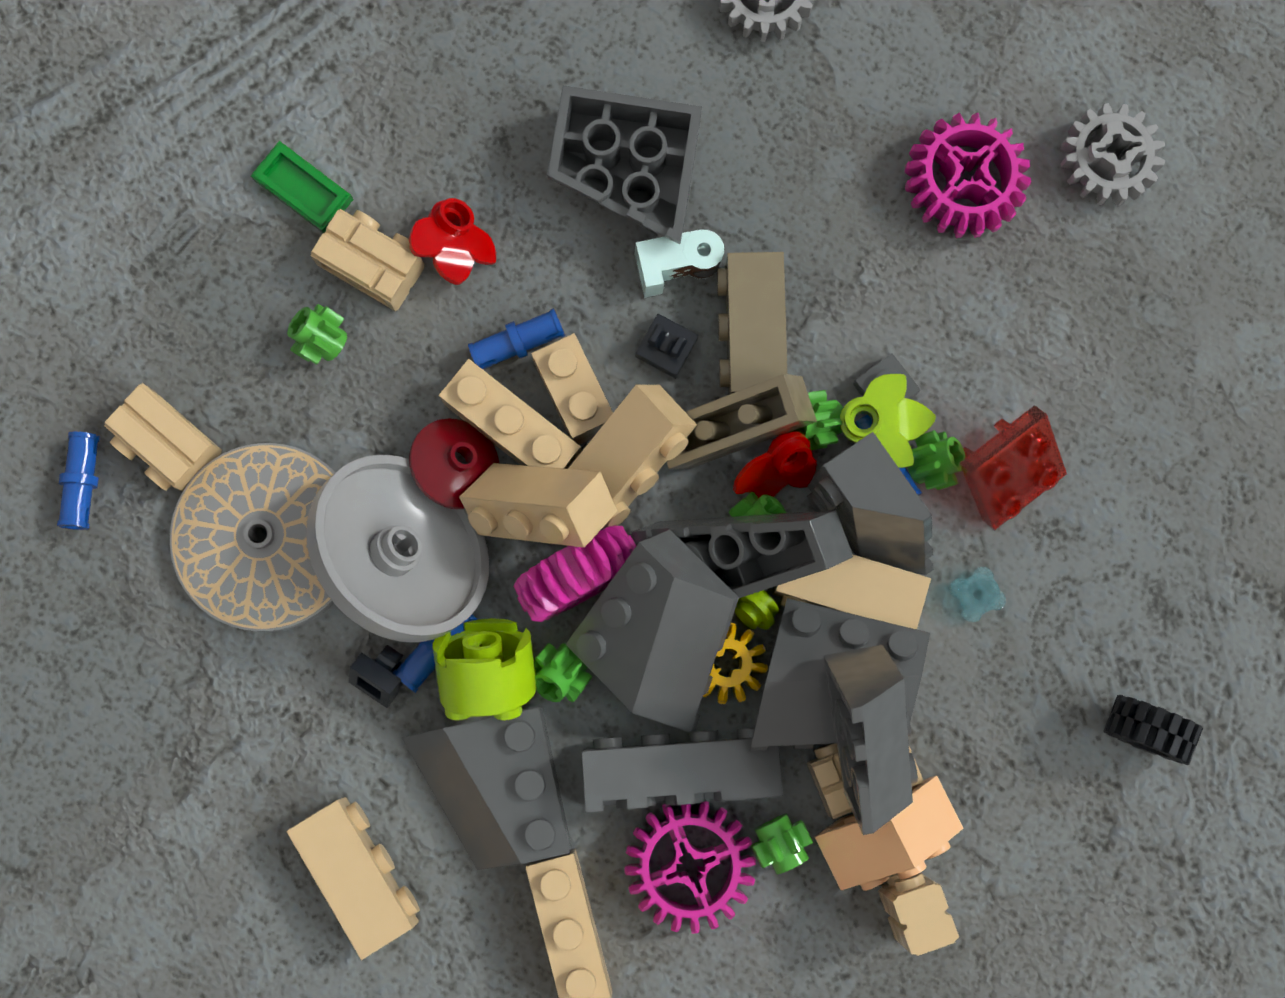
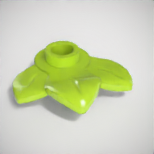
M885 374L870 382L863 397L854 398L844 406L840 414V419L843 421L840 428L844 436L853 443H857L874 432L898 468H906L914 463L913 452L908 441H913L923 435L934 424L936 415L923 404L904 398L907 389V380L904 374ZM859 414L869 415L872 419V426L868 429L858 428L854 422L855 417Z

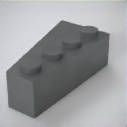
M836 510L660 521L631 531L637 546L641 541L671 530L739 598L827 570L853 557Z
M755 728L737 729L738 738L719 740L718 731L689 732L690 742L676 743L670 742V734L642 735V745L622 746V737L593 739L594 748H586L582 751L585 813L603 811V806L616 805V808L636 809L654 806L655 802H665L667 805H684L705 802L704 799L732 801L781 797L783 792L779 746L768 747L767 751H750Z

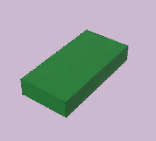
M281 141L274 146L251 174L252 179L323 234L326 232V228L337 210L342 209L345 211L354 200L351 194Z

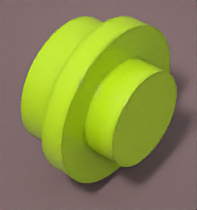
M764 590L739 598L735 608L738 618L751 629L759 627L768 630L775 622L774 616L779 612L776 602Z

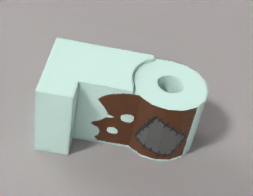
M696 230L682 233L681 244L666 237L636 242L634 255L644 298L662 294L664 281L689 275L697 279H706L713 276L717 272V268L720 267L724 255V244L721 238L710 230Z

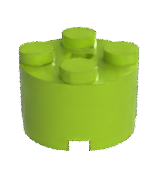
M496 618L478 619L465 622V631L451 636L450 631L434 640L432 647L439 699L445 709L447 718L463 720L471 716L493 715L498 720H511L522 714V705L526 704L536 692L531 634L527 628L522 633L518 631L517 622Z

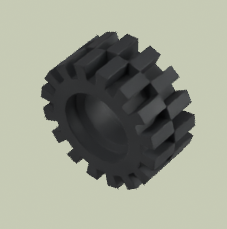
M1117 695L1103 732L1138 749H1143L1148 753L1159 755L1180 764L1190 765L1203 728L1201 725L1195 724L1196 722L1185 719L1176 713L1166 711V709L1159 706L1156 707L1132 697Z

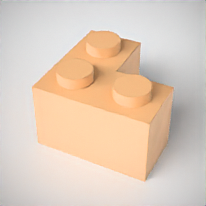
M938 776L925 779L923 783L913 786V803L872 834L863 835L854 814L840 818L815 836L840 890L860 885L863 891H867L883 884L889 879V876L897 874L900 880L910 878L926 869L925 860L939 856L951 848L948 841L964 828Z

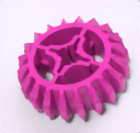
M959 112L952 117L950 125L942 118L936 121L933 127L934 132L928 129L924 130L919 137L921 144H914L909 155L913 160L908 161L904 169L905 174L912 178L907 180L905 190L910 193H918L911 201L912 208H921L923 206L927 208L922 216L923 223L931 221L933 217L940 220L937 226L938 233H943L949 225L954 226L956 239L961 238L965 234L967 227H969L974 238L981 237L985 227L992 233L996 232L1002 226L1001 220L1010 222L1016 215L1014 207H1021L1025 202L1026 195L1022 191L1030 186L1031 178L1022 173L1026 172L1030 167V160L1017 158L1024 150V143L1011 145L1008 140L1013 134L1012 128L1006 129L1000 134L995 130L998 123L997 118L991 119L984 126L981 125V118L977 112L971 116L968 124H966ZM958 146H969L978 149V151L966 152ZM933 159L941 166L939 171L945 176L947 185L942 192L934 180L932 170ZM992 160L1000 173L1001 191L994 186L996 181L989 173L988 166ZM979 165L973 175L974 178L971 177L970 181L964 179L957 187L955 186L961 177V173L963 175L965 170L971 172ZM963 198L969 199L977 206H963L955 203V201Z
M608 526L600 530L585 548L567 546L548 558L541 560L540 563L521 574L513 586L523 611L528 613L531 620L543 622L572 609L604 591L635 549L636 544L631 535L628 536L623 526Z
M706 800L699 804L698 814L691 813V804L681 805L682 814L675 816L672 806L664 803L662 808L667 819L660 823L656 815L649 812L646 815V820L654 829L648 833L644 829L636 827L633 831V835L644 842L643 847L628 845L626 848L627 855L640 858L639 863L628 864L624 868L626 875H640L641 880L629 885L630 894L633 895L646 891L648 895L641 899L638 908L644 912L656 904L658 909L654 913L653 922L657 925L663 922L667 913L673 915L671 930L674 932H679L682 918H690L689 925L693 934L699 933L700 925L698 918L704 916L707 917L711 929L718 928V920L714 912L721 909L728 919L735 917L734 910L727 902L732 897L738 903L745 904L748 898L742 891L737 889L739 883L753 886L755 882L753 876L741 873V867L756 865V858L751 855L740 856L739 851L747 849L752 845L751 839L748 836L737 840L733 839L732 836L739 832L742 824L738 820H734L726 827L722 826L721 824L727 815V810L723 807L716 811L713 818L707 817L709 802ZM697 825L707 828L716 833L725 843L715 847L696 848L688 841L682 826ZM669 832L675 847L674 857L671 862L662 866L660 870L650 873L649 861L651 853L660 838ZM680 842L684 843L687 853H691L694 860L703 859V867L697 866L700 872L697 875L701 885L700 888L696 887L693 877H690L687 871L678 872L676 870L677 864H683L680 859L683 856L679 845ZM730 857V870L727 880L722 889L711 898L706 886L707 873L711 868L720 864V861ZM674 883L685 884L690 887L698 904L687 905L674 902L665 897L657 887L664 884L667 886Z

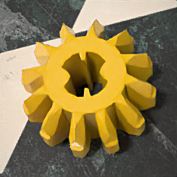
M735 623L730 624L723 648L717 652L716 658L722 657L725 650L732 651L735 654L732 659L737 657L739 659V669L731 670L729 677H724L718 674L721 668L715 670L713 664L710 676L713 678L708 693L703 695V697H707L713 688L718 686L717 702L719 704H726L729 687H732L738 702L745 701L746 695L741 683L744 682L750 689L758 691L761 684L749 674L751 671L765 673L768 670V666L764 663H752V657L761 655L766 651L764 645H757L748 650L745 645L753 638L754 632L748 629L737 641L734 639L736 634Z

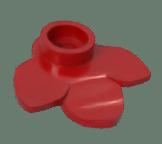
M449 198L437 202L430 210L429 216L416 221L411 229L409 247L412 254L417 257H433V265L439 275L454 285L462 284L469 277L474 261L485 265L496 263V250L491 237L473 224L474 214L471 208L462 200Z
M800 432L785 433L776 437L771 442L766 453L752 459L742 468L734 481L733 491L736 494L746 492L750 494L754 492L759 499L764 494L774 497L788 484L798 488L807 487L814 476L817 466L816 460L812 457L809 440Z

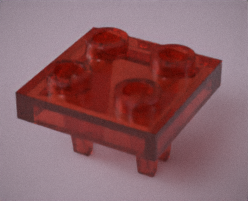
M1035 405L1011 424L1004 419L996 422L994 426L999 433L973 452L967 447L963 448L966 458L959 464L982 520L994 531L1009 519L1016 517L1024 507L1045 491L1052 489L1060 479L1067 475L1048 416Z

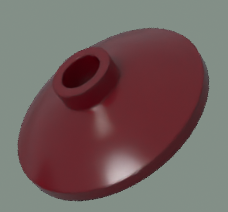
M451 418L440 419L425 426L414 438L409 453L410 471L418 488L436 504L450 509H465L459 497L493 463L500 464L497 451L488 438L468 422ZM455 452L460 453L465 458L467 464L458 462Z

